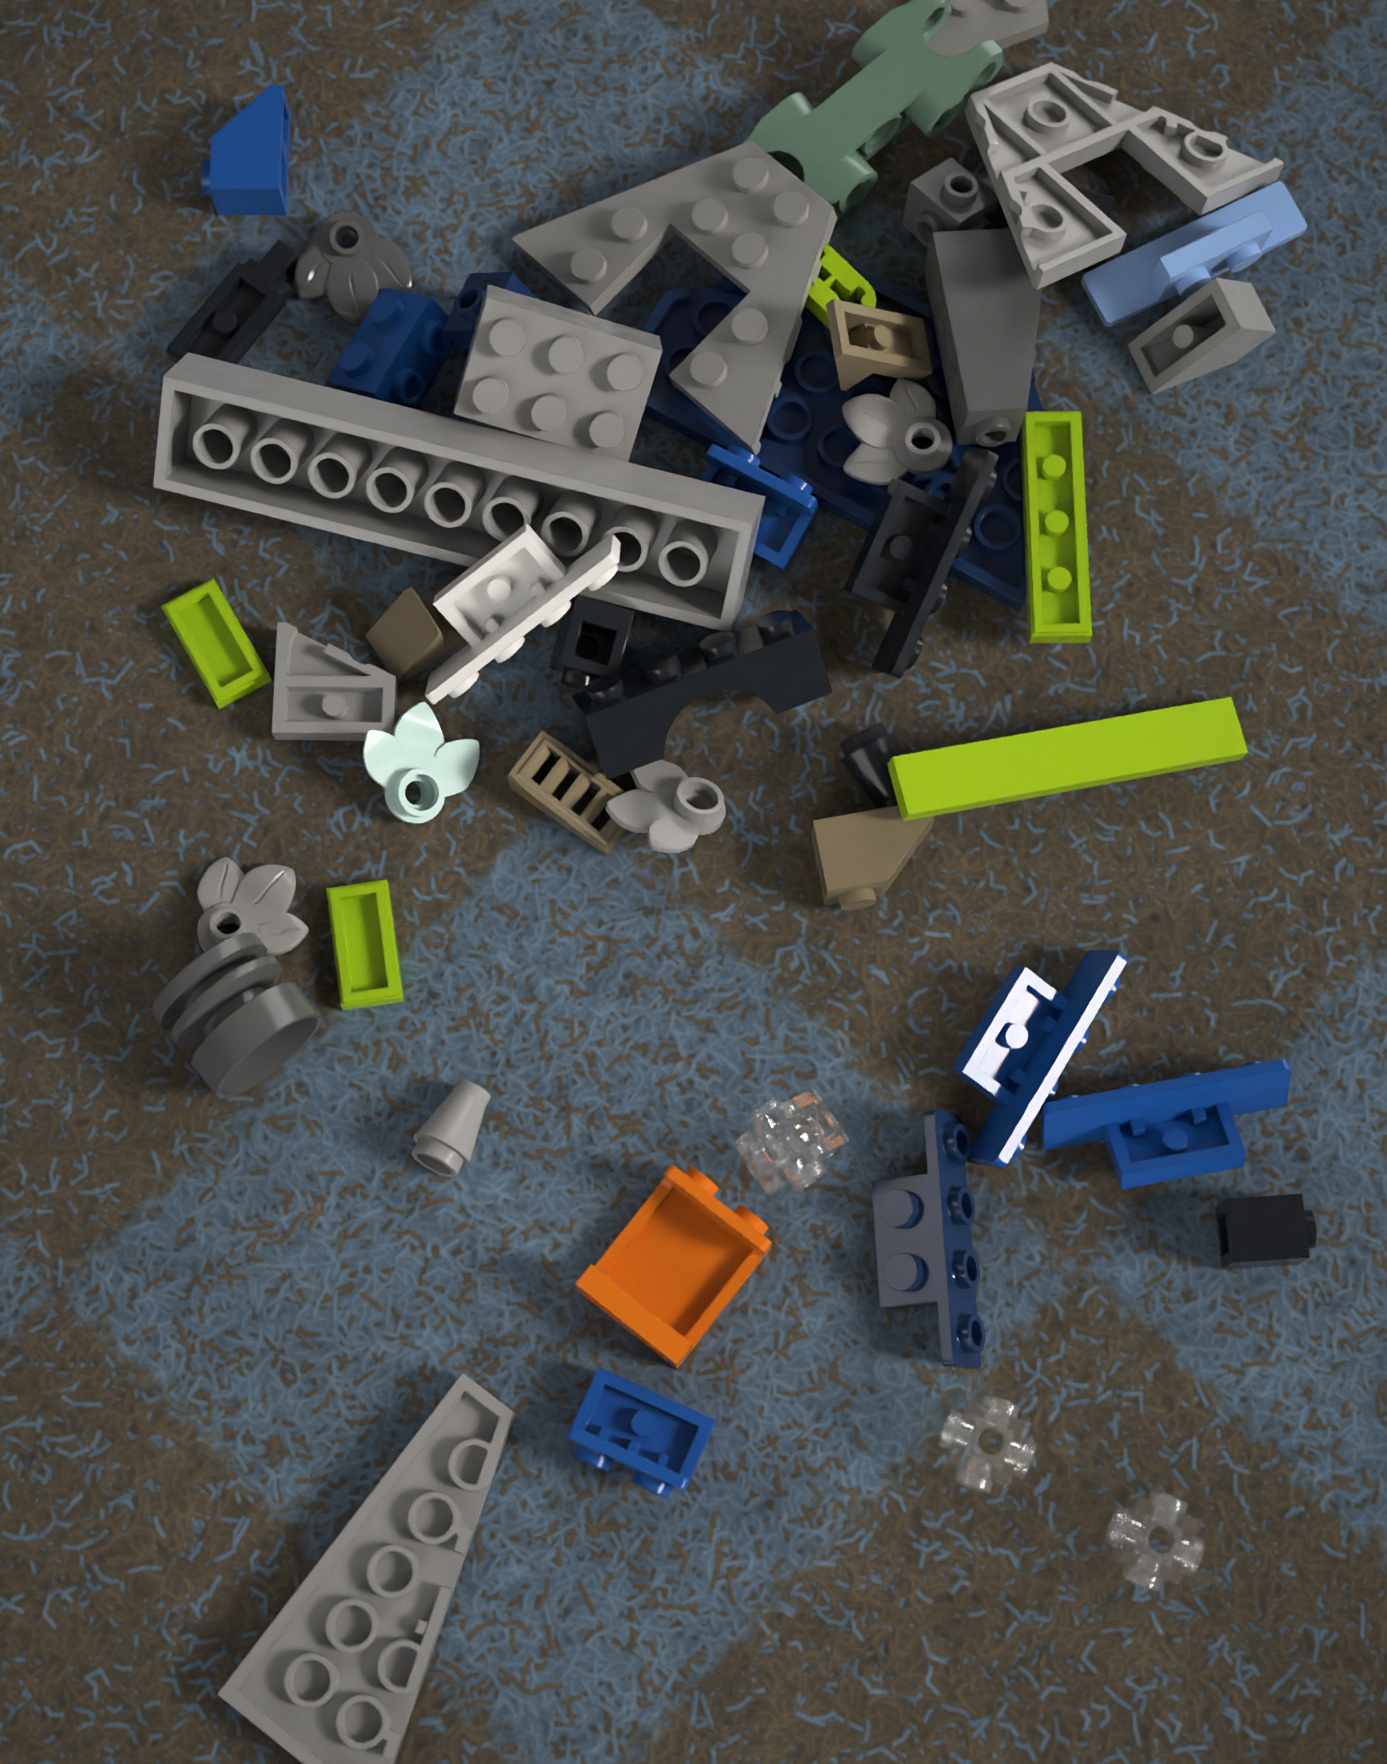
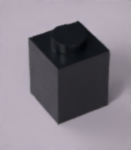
M1302 1194L1229 1198L1223 1200L1215 1207L1222 1270L1298 1265L1310 1258L1309 1248H1315L1316 1246L1315 1218L1311 1210H1304Z

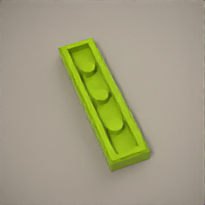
M1081 411L1026 412L1020 427L1029 643H1089L1092 637Z

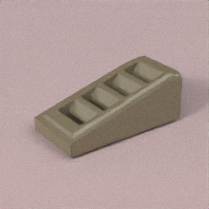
M542 730L510 771L507 777L510 789L608 856L627 829L622 828L611 817L600 832L591 825L609 800L626 792L612 781L607 780L602 773L566 745ZM549 758L556 764L539 785L532 779ZM568 773H571L577 779L559 801L552 794ZM589 787H591L598 793L579 816L572 810Z

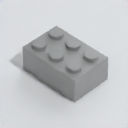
M488 284L455 397L454 414L557 445L628 462L663 351L660 336Z

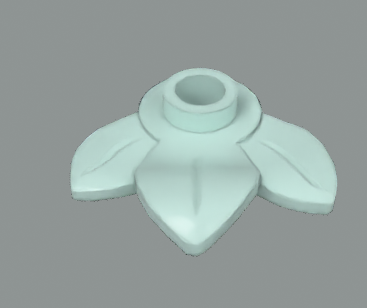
M426 702L417 703L403 713L395 724L392 735L377 730L367 731L363 745V761L369 776L385 788V800L392 814L399 820L407 823H423L431 820L441 810L445 797L464 791L473 780L480 755L479 742L477 740L462 739L444 743L439 723ZM410 782L416 783L421 790V798L414 805L405 796V789Z

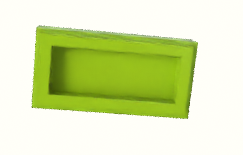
M214 578L161 606L219 709L272 681Z
M380 880L326 888L342 1010L346 1011L404 1002L388 881Z

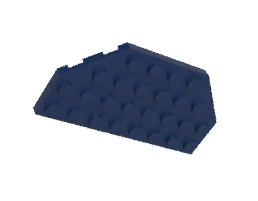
M853 267L874 289L877 309L923 319L932 373L915 383L924 387L931 394L935 401L936 419L948 428L952 437L951 456L940 470L928 475H916L908 472L900 480L944 500L962 458L969 447L987 449L999 455L994 467L997 474L994 487L989 496L982 503L978 504L969 524L972 528L969 544L963 554L954 559L948 574L1020 612L1027 600L1020 430L1016 441L1005 442L994 447H985L979 444L957 445L931 307ZM726 276L722 277L721 283L689 290V286L665 291L641 331L660 336L663 351L643 413L710 448L711 444H715L727 451L729 445L733 444L749 451L675 387L669 377L676 367L747 296L743 290ZM857 299L854 302H852L860 305V301H858ZM804 305L801 314L802 325L791 358L785 363L780 377L782 386L778 398H773L759 440L761 449L756 455L761 461L759 468L778 478L782 472H787L802 479L813 488L810 495L817 499L818 506L869 532L889 485H875L862 482L844 472L843 467L847 459L862 442L856 438L847 425L842 413V405L852 398L863 394H879L890 398V392L898 378L872 373L847 391H842L830 330ZM1032 368L1026 412H1045L1047 410H1043L1035 386L1036 377ZM918 437L912 441V444L918 449H927L933 445V442L929 438Z

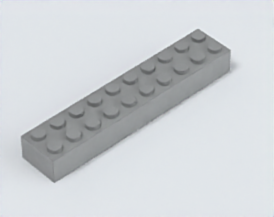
M189 352L163 376L153 487L467 567L473 566L526 523L566 568L613 533L621 542L620 558L616 564L618 566L616 574L599 589L590 591L586 587L578 594L724 632H731L742 606L765 496Z

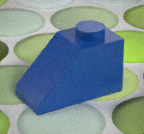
M283 85L269 86L211 137L210 159H203L201 161V187L204 195L212 196L218 215L287 214L290 109Z

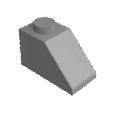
M1214 278L1130 341L1127 346L1151 394H1156L1235 363L1274 335L1276 330L1251 283Z

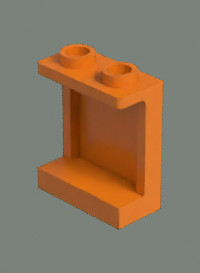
M671 1164L664 1172V1178L596 1265L590 1264L575 1285L577 1291L671 1366L678 1369L770 1251L772 1242L764 1236L769 1227L753 1212L740 1204L733 1212L716 1199L714 1195L719 1188L703 1173L692 1166H689L683 1173Z

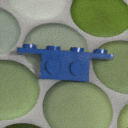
M1089 950L1062 994L1028 968L1021 966L1012 967L951 1068V1071L996 1104L970 1147L969 1159L976 1164L1002 1169L1021 1152L1027 1140L1026 1131L1044 1103L1050 1102L1058 1088V1077L1070 1057L1076 1054L1087 1041L1089 1036L1088 1027L1101 1005L1113 996L1119 986V974L1127 963V958L1119 951Z
M1286 1059L1269 1062L1253 1061L1240 1067L1204 1074L1195 1072L1183 1075L1177 1079L1144 1085L1129 1084L1117 1090L1085 1096H1065L1057 1101L1044 1103L1041 1106L1042 1144L1044 1149L1050 1150L1105 1139L1121 1190L1244 1167L1246 1151L1233 1116L1286 1105L1291 1070Z

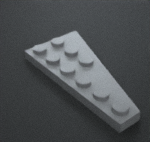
M462 1373L217 1695L303 1764H395L515 1413Z

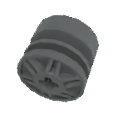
M254 932L241 933L228 938L196 958L165 986L154 1001L151 1010L152 1016L164 1030H172L170 1038L179 1049L193 1048L200 1045L194 1052L191 1065L219 1099L232 1098L264 1080L308 1043L318 1030L323 1019L319 1011L295 982H286L273 987L279 980L283 968L274 956H266L267 948Z

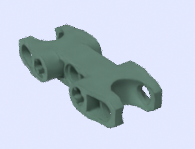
M911 0L890 10L856 42L851 56L862 68L859 73L817 108L802 93H794L788 96L759 120L744 143L752 140L832 205L837 216L836 221H838L862 201L877 182L878 174L866 161L911 123H914L927 138H934L947 130L964 115L970 94L983 90L998 73L1003 65V50L991 39L979 43L961 56L945 57L936 54L929 49L926 43L943 27L947 18L951 15V0Z

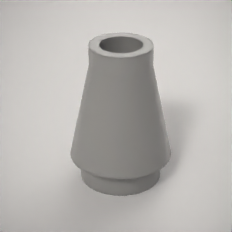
M459 1079L452 1092L414 1134L413 1139L416 1145L411 1153L414 1159L431 1171L446 1177H456L461 1167H468L485 1108L491 1099L490 1094L473 1082Z

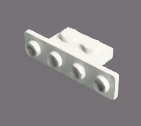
M526 523L435 595L433 605L469 644L429 675L425 697L434 705L447 694L452 698L460 696L475 683L479 677L477 671L493 659L501 663L516 653L525 641L523 636L540 623L543 627H548L558 621L569 610L571 606L569 600L586 587L590 591H595L605 585L618 570L616 564L620 558L621 542L611 533L566 568Z

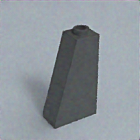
M1010 228L932 232L923 271L957 445L979 444L985 447H994L1005 442L1016 441L1028 407L1043 288L1036 290L1032 286Z

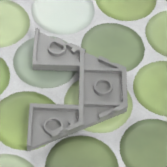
M1052 62L970 94L964 113L1032 286L1036 290L1119 253L1127 236L1126 232L1062 177L1060 173L1122 147L1147 172L1153 174L1177 195L1186 206L1201 216L1275 182L1279 177L1284 162L1274 157L1272 161L1265 164L1229 149L1226 145L1228 137L1217 132L1201 130L1194 126L1191 121L1156 106L1151 107L1146 112H1142L1116 101L1115 98L1118 90L1099 82L1085 80L1075 72Z
M751 140L519 233L512 238V241L528 259L594 316L620 292L675 234L743 290L747 296L676 367L669 377L675 387L756 456L761 449L759 440L773 398H778L782 386L780 377L784 365L791 358L802 325L801 314L811 285L815 286L822 265L820 257L823 248L830 241L837 216L832 205Z

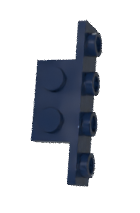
M940 1110L925 1111L923 1117L928 1174L871 1181L880 1308L900 1309L937 1304L943 1366L961 1369L980 1368V1352L985 1345V1330L981 1318L977 1315L975 1288L980 1281V1266L976 1254L972 1251L970 1224L975 1218V1202L970 1189L967 1187L965 1162L970 1155V1139L960 1116Z

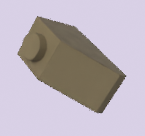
M897 805L813 820L811 840L824 904L839 903L840 909L844 911L858 910L874 905L877 902L876 896L885 895L929 832L935 816L903 822L899 806Z

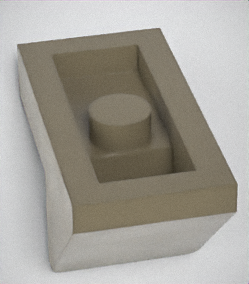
M832 299L826 303L834 357L842 391H847L872 373L898 379L902 378L913 382H918L932 373L922 318Z
M456 578L422 598H419L412 586L407 588L365 635L387 672L396 676L398 685L469 644L433 605L435 595Z

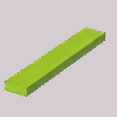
M1232 697L894 756L887 763L902 821L904 822L1242 759L1248 753V749Z

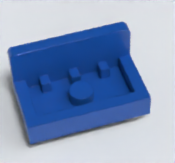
M383 288L369 307L366 317L349 345L341 353L339 361L326 383L333 389L417 409L455 345L442 331L449 316L432 297Z
M711 444L706 453L708 464L699 480L765 496L752 557L785 574L819 513L817 499L810 495L813 488L802 479L790 473L782 472L778 478L759 468L761 461L755 455L739 446L730 444L726 451L715 444Z
M598 1367L573 1425L569 1426L565 1438L577 1445L573 1457L606 1472L609 1471L613 1461L636 1471L632 1481L633 1484L668 1499L672 1488L682 1493L686 1492L716 1420Z

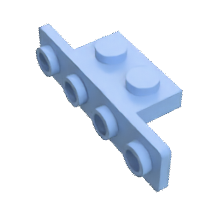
M1278 181L1085 273L1081 284L1103 324L1106 327H1111L1178 294L1181 297L1193 294L1209 283L1213 277L1228 270L1234 273L1245 269L1256 262L1263 253L1301 236L1307 229V223L1284 183Z

